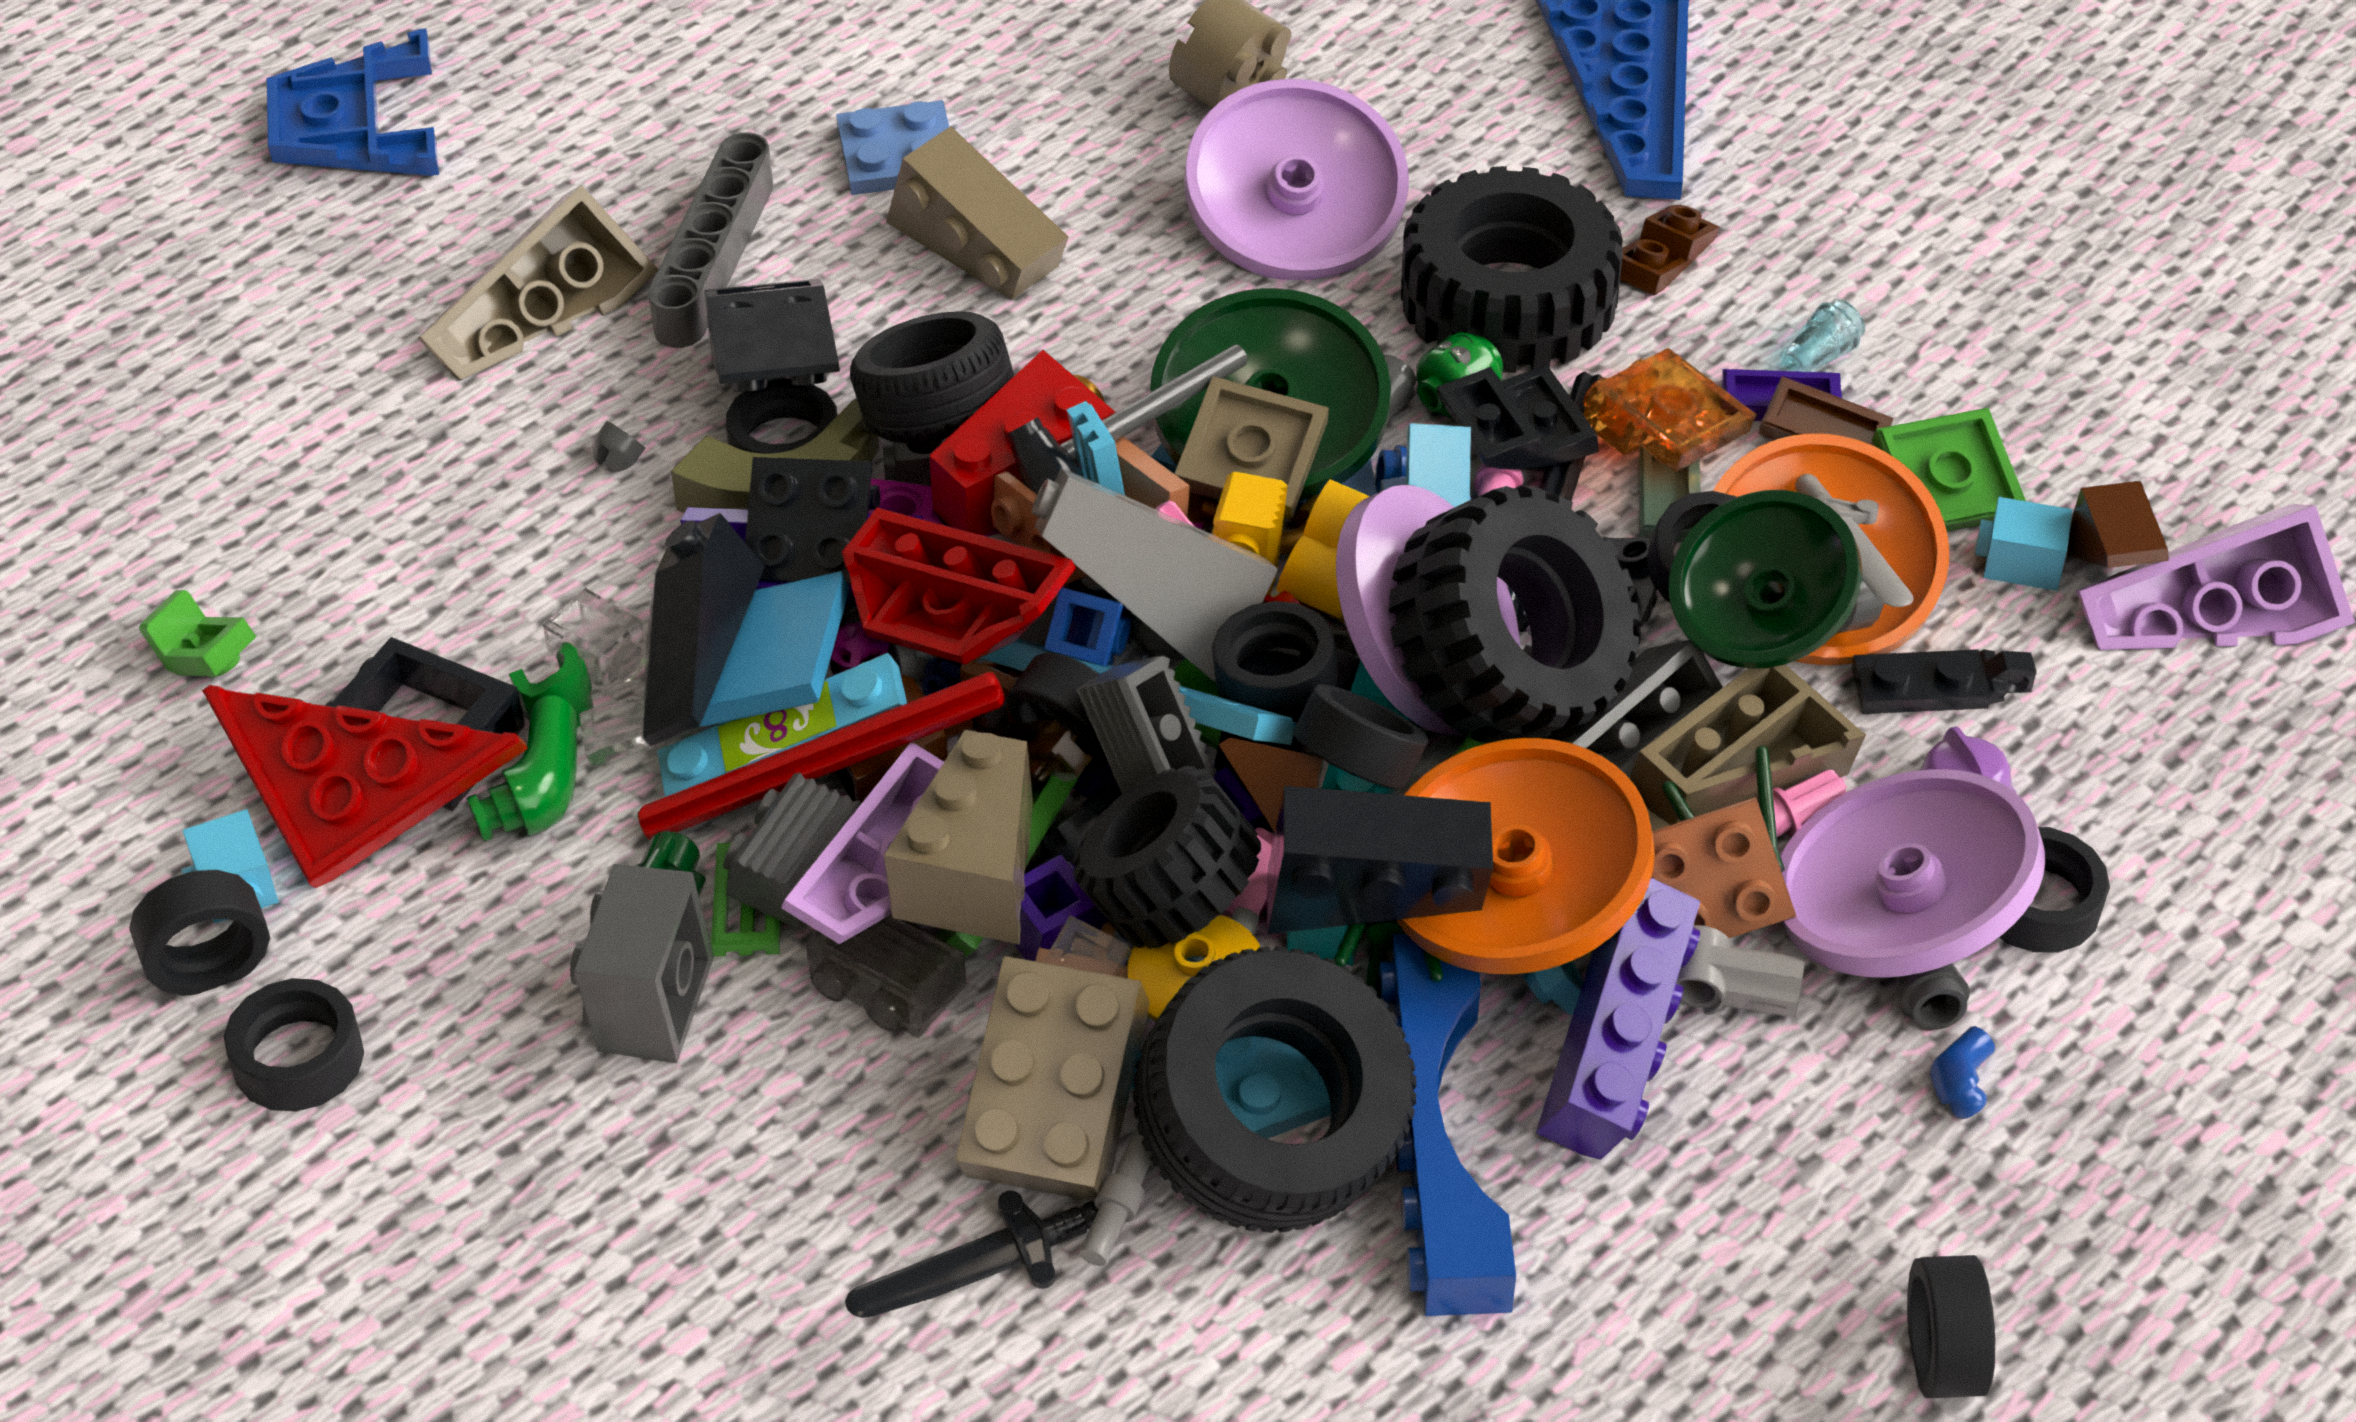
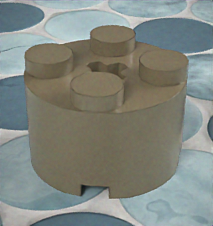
M1206 0L1187 22L1195 29L1186 44L1179 39L1177 40L1169 63L1170 80L1183 91L1212 109L1220 101L1242 88L1269 80L1286 79L1287 70L1281 65L1286 54L1287 45L1291 39V30L1245 0Z

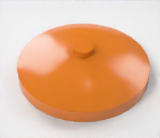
M1800 434L1776 439L1757 447L1736 461L1724 473L1713 491L1736 497L1764 490L1796 492V479L1802 474H1812L1833 498L1854 503L1860 500L1876 502L1878 504L1877 521L1873 524H1858V526L1910 590L1914 598L1911 604L1903 607H1893L1884 604L1879 619L1872 627L1835 634L1820 648L1795 662L1815 665L1852 664L1854 655L1886 654L1898 649L1922 628L1930 617L1946 582L1949 567V542L1939 507L1922 481L1909 468L1890 454L1873 445L1853 438L1832 434Z
M1517 738L1486 743L1470 748L1441 762L1425 773L1404 794L1406 796L1491 802L1493 872L1482 910L1396 920L1403 931L1419 947L1443 962L1456 967L1488 974H1522L1566 964L1596 949L1620 930L1634 914L1649 887L1654 867L1655 850L1649 814L1644 800L1636 786L1625 773L1609 760L1589 749L1572 743L1542 738Z

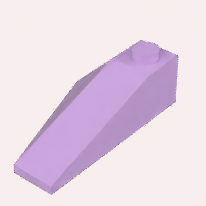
M2290 504L2172 550L2168 552L2169 561L2139 564L2076 590L2093 641L2099 650L2174 648L2181 638L2210 637L2214 638L2215 646H2238V637L2272 636L2274 645L2299 644L2355 623L2316 505Z
M911 742L785 898L781 908L838 944L891 915L884 854L944 761Z

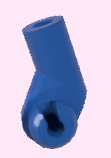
M1977 1026L1968 1028L1936 1057L1930 1070V1076L1938 1099L1942 1104H1949L1951 1112L1959 1119H1967L1975 1115L1985 1107L1987 1102V1095L1977 1086L1980 1079L1976 1068L1994 1053L1995 1045L1988 1033Z

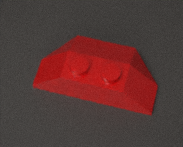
M881 508L874 510L842 551L846 568L849 571L862 626L867 636L961 664L970 663L1014 643L1042 615L1076 569L1072 559Z

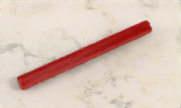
M993 672L981 674L643 805L637 813L639 824L644 835L650 841L654 835L660 832L682 831L762 800L770 789L781 792L793 774L801 773L805 779L813 778L814 780L998 709L1005 701L1003 689Z

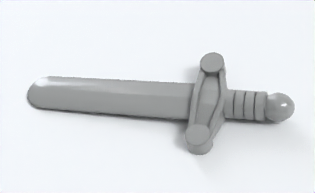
M1800 475L1795 482L1796 492L1812 496L1824 502L1836 511L1848 525L1859 548L1862 562V580L1877 599L1893 607H1903L1911 604L1914 598L1910 590L1858 526V524H1873L1877 521L1878 504L1872 500H1860L1854 503L1833 498L1814 475Z

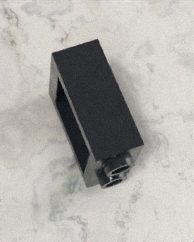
M390 637L373 657L368 658L361 665L358 674L342 692L325 705L330 707H337L339 705L379 712L399 688L405 685L467 710L465 715L458 721V725L468 726L474 730L499 734L508 732L516 735L525 727L516 686L393 637ZM475 785L442 807L453 811Z

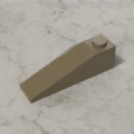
M580 185L563 195L529 227L418 339L453 376L461 380L521 353L524 342L551 331L556 337L572 330L573 327L570 322L588 313L598 310L603 316L620 308L659 269L589 192Z

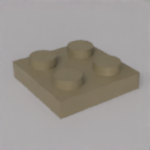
M1212 376L1174 474L1190 485L1189 492L1220 500L1227 475L1232 472L1282 480L1288 486L1284 518L1292 520L1328 422L1329 408Z

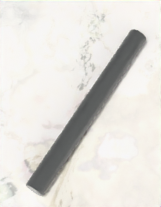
M1232 345L1107 417L1102 422L1114 441H1117L1208 388L1212 376L1223 379L1246 366L1247 355L1239 345ZM1071 438L1062 443L1061 446L1077 464L1073 439Z

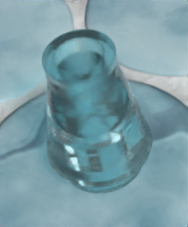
M1834 299L1830 303H1820L1789 346L1781 351L1780 360L1782 365L1789 370L1812 372L1857 349L1860 344V338L1865 333V324L1861 315L1851 304L1842 299Z

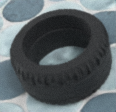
M962 311L925 315L892 326L868 340L858 350L850 365V379L864 423L876 436L896 443H924L948 438L1015 376L1004 336L999 326L980 314Z

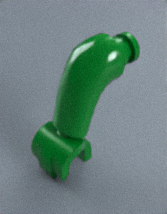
M563 642L557 651L556 658L560 669L545 680L531 683L527 680L522 669L509 673L512 685L518 689L522 712L530 722L526 744L528 749L525 750L524 755L517 763L502 770L504 783L489 788L488 793L490 797L478 800L476 794L466 797L471 814L484 842L493 839L492 831L500 827L503 828L505 833L524 827L528 837L546 831L563 819L573 799L577 774V728L583 725L591 716L594 705L591 696V680L585 661L578 655L577 649L570 642Z

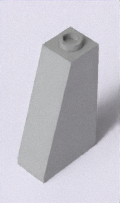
M1063 468L1060 469L1055 482L1049 479L1044 481L1033 504L1032 514L1039 517L1035 527L1043 538L1067 558L1072 559L1076 566L1211 680L1215 681L1212 644L1216 632L1231 615L1251 605L1263 603L1278 570L1267 558Z

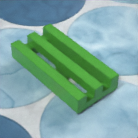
M717 843L711 947L714 957L726 956V952L739 951V956L753 955V951L766 950V955L780 954L781 921L766 914L765 931L754 932L755 908L742 902L740 932L727 933L729 896L726 895L730 871L723 868V863L731 843Z

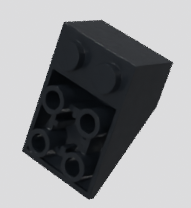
M820 278L704 290L711 356L720 384L731 383L732 391H754L767 388V379L791 377L792 385H813L826 382V373L840 372L825 289Z

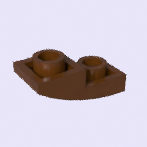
M1671 205L1649 216L1644 221L1640 239L1622 248L1620 280L1653 296L1657 295L1670 285L1714 241L1720 226L1702 219L1699 211L1685 205Z

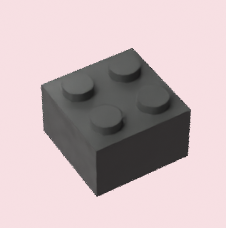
M614 864L605 889L598 890L593 897L590 910L591 927L585 943L577 944L571 957L570 978L572 984L578 985L583 1000V1022L585 1026L591 1027L598 1052L677 1063L714 959L693 872Z

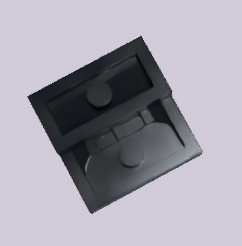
M1547 364L1503 381L1489 367L1437 387L1438 397L1457 425L1471 427V446L1486 467L1497 469L1539 468L1580 459L1599 452L1597 433Z

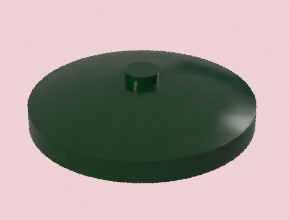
M1259 288L1228 294L1201 306L1189 314L1174 328L1161 346L1152 370L1150 393L1230 346L1239 345L1247 355V364L1223 379L1329 408L1328 422L1299 501L1308 499L1313 495H1319L1330 479L1342 484L1355 475L1373 456L1386 431L1390 411L1391 381L1383 352L1377 341L1359 320L1338 305L1321 297L1296 290L1279 288ZM1208 388L1153 419L1157 436L1163 448L1177 466Z

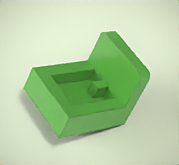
M186 590L174 591L139 626L140 632L165 668L179 676H209L210 678L221 676L238 664L241 658L239 653L256 638V635L243 617H205L190 593Z

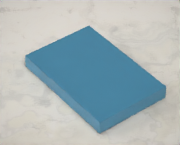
M842 571L755 590L699 727L817 703L819 701L850 589Z

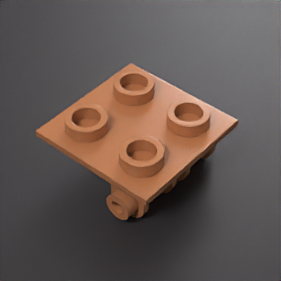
M1756 797L1652 831L1655 859L1651 878L1701 901L1694 925L1715 928L1724 933L1728 938H1732L1797 917Z

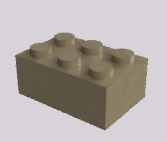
M1003 956L955 1161L967 1177L1095 1201L1105 1177L1108 1174H1112L1150 1005L1141 981Z

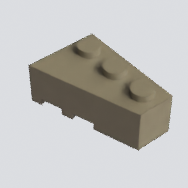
M948 127L902 159L886 223L1011 300L1059 267L1069 236L953 127Z
M1786 664L1770 668H1748L1640 750L1629 779L1642 796L1646 808L1668 824L1673 825L1680 822L1663 792L1662 785L1666 781H1671L1675 784L1695 817L1755 797L1759 803L1755 750L1758 746L1763 745L1768 749L1772 788L1779 787L1785 790L1824 770H1833L1839 778L1848 775L1866 734Z
M964 730L884 854L892 918L1019 945L1021 901H1024L1025 861L1028 859L1033 812V796L1026 741L1000 737L991 733Z

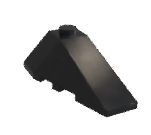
M721 513L699 523L693 520L687 521L673 530L665 541L667 548L655 573L646 639L643 739L650 747L701 724L765 568L763 563Z

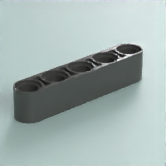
M752 132L732 134L720 144L649 288L648 297L654 335L657 341L664 346L671 348L692 346L705 335L708 328L704 290L727 288L773 190L769 144L759 134Z

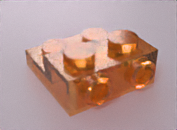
M1670 348L1645 360L1640 358L1627 369L1610 378H1600L1587 391L1583 401L1586 407L1583 414L1607 445L1616 449L1623 456L1643 447L1656 460L1667 465L1674 472L1749 433L1756 417L1753 411Z

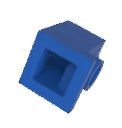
M1062 587L1058 593L1044 649L1102 666H1107V664L1112 666L1115 654L1121 655L1128 642L1131 621L1125 617L1127 608L1118 601Z

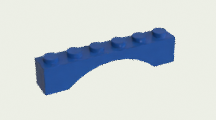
M1393 934L1391 962H1379L1380 999L1382 998L1386 1003H1394V1013L1398 1020L1396 1025L1402 1027L1406 1035L1404 1040L1410 1045L1411 1054L1409 1058L1414 1061L1415 1071L1413 1074L1416 1076V1088L1413 1090L1416 1093V1104L1412 1107L1415 1110L1414 1116L1409 1123L1410 1130L1408 1136L1404 1139L1405 1143L1396 1154L1397 1171H1411L1412 1187L1401 1188L1403 1230H1416L1418 1247L1407 1248L1409 1291H1423L1425 1316L1512 1313L1516 1269L1509 1214L1482 1191L1461 1164L1445 1131L1438 1101V1092L1445 1069L1458 1045L1478 1022L1481 989L1479 972L1459 968L1440 960L1443 979L1440 982H1433L1430 979L1428 968L1425 964L1422 948L1407 934Z

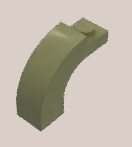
M855 398L816 438L790 451L772 454L752 453L740 450L706 435L671 470L676 508L685 513L687 507L748 509L753 457L872 462L878 451L879 437L867 428Z

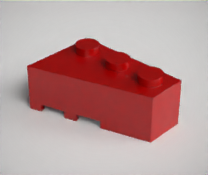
M1041 350L929 455L933 511L952 528L982 536L996 530L997 528L993 526L991 505L994 501V477L1008 472L1022 483L1011 450V444L1006 437L1008 433L1039 417L1044 428L1046 427L1061 445L1072 438L1066 409L1087 401L1088 404L1093 406L1101 420L1116 412L1045 350Z

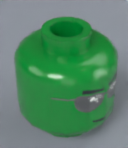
M1464 332L1448 336L1423 354L1416 365L1417 394L1422 404L1432 412H1439L1443 416L1453 419L1438 397L1437 387L1489 367L1494 370L1502 381L1503 362L1498 350L1484 337Z

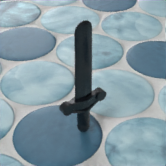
M1012 1190L1005 1191L998 1198V1208L1006 1228L860 1285L848 1293L845 1299L846 1308L853 1316L860 1318L872 1317L932 1299L1021 1264H1024L1031 1283L1035 1287L1040 1289L1048 1288L1054 1284L1056 1278L1050 1247L1087 1233V1229L1091 1228L1099 1208L1095 1206L1094 1201H1089L1080 1208L1076 1206L1041 1220L1023 1202L1022 1196L1018 1192Z

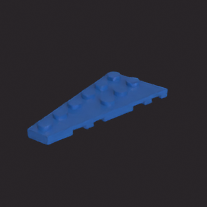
M1536 0L1624 195L1681 200L1689 0Z

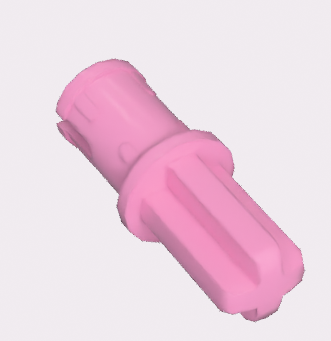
M1824 770L1785 790L1774 787L1773 799L1777 837L1785 833L1792 837L1801 828V825L1818 810L1845 794L1847 787L1843 779L1839 778L1833 770Z

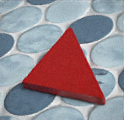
M209 685L202 690L308 884L314 888L333 881L528 749L525 742L514 733H492L470 729L464 725L427 719L417 721L388 716L383 712L339 705L337 707L323 706L283 696L258 692L256 694L230 691L214 685Z

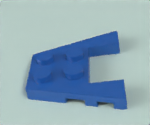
M427 28L408 32V42L385 49L382 41L364 46L362 57L335 65L334 59L330 57L266 78L268 147L272 162L427 176L439 175L438 150L434 127L387 133L378 132L376 81L432 74Z

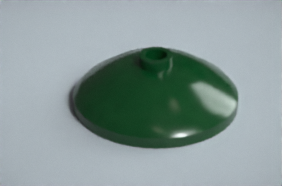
M1764 490L1745 494L1729 500L1709 512L1690 530L1682 541L1673 560L1669 577L1671 608L1685 636L1698 650L1708 657L1740 668L1758 669L1781 666L1814 652L1831 639L1843 626L1851 614L1860 592L1862 582L1861 556L1855 538L1846 522L1824 502L1812 496L1788 490ZM1784 593V597L1778 602L1766 604L1768 598L1773 594Z

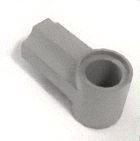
M1693 925V928L1700 930V938L1691 959L1684 967H1681L1676 983L1683 986L1684 990L1677 1010H1680V1005L1704 1008V1014L1712 1015L1721 1010L1722 1006H1729L1796 1018L1804 973V958L1733 947L1729 938L1719 930L1708 926Z

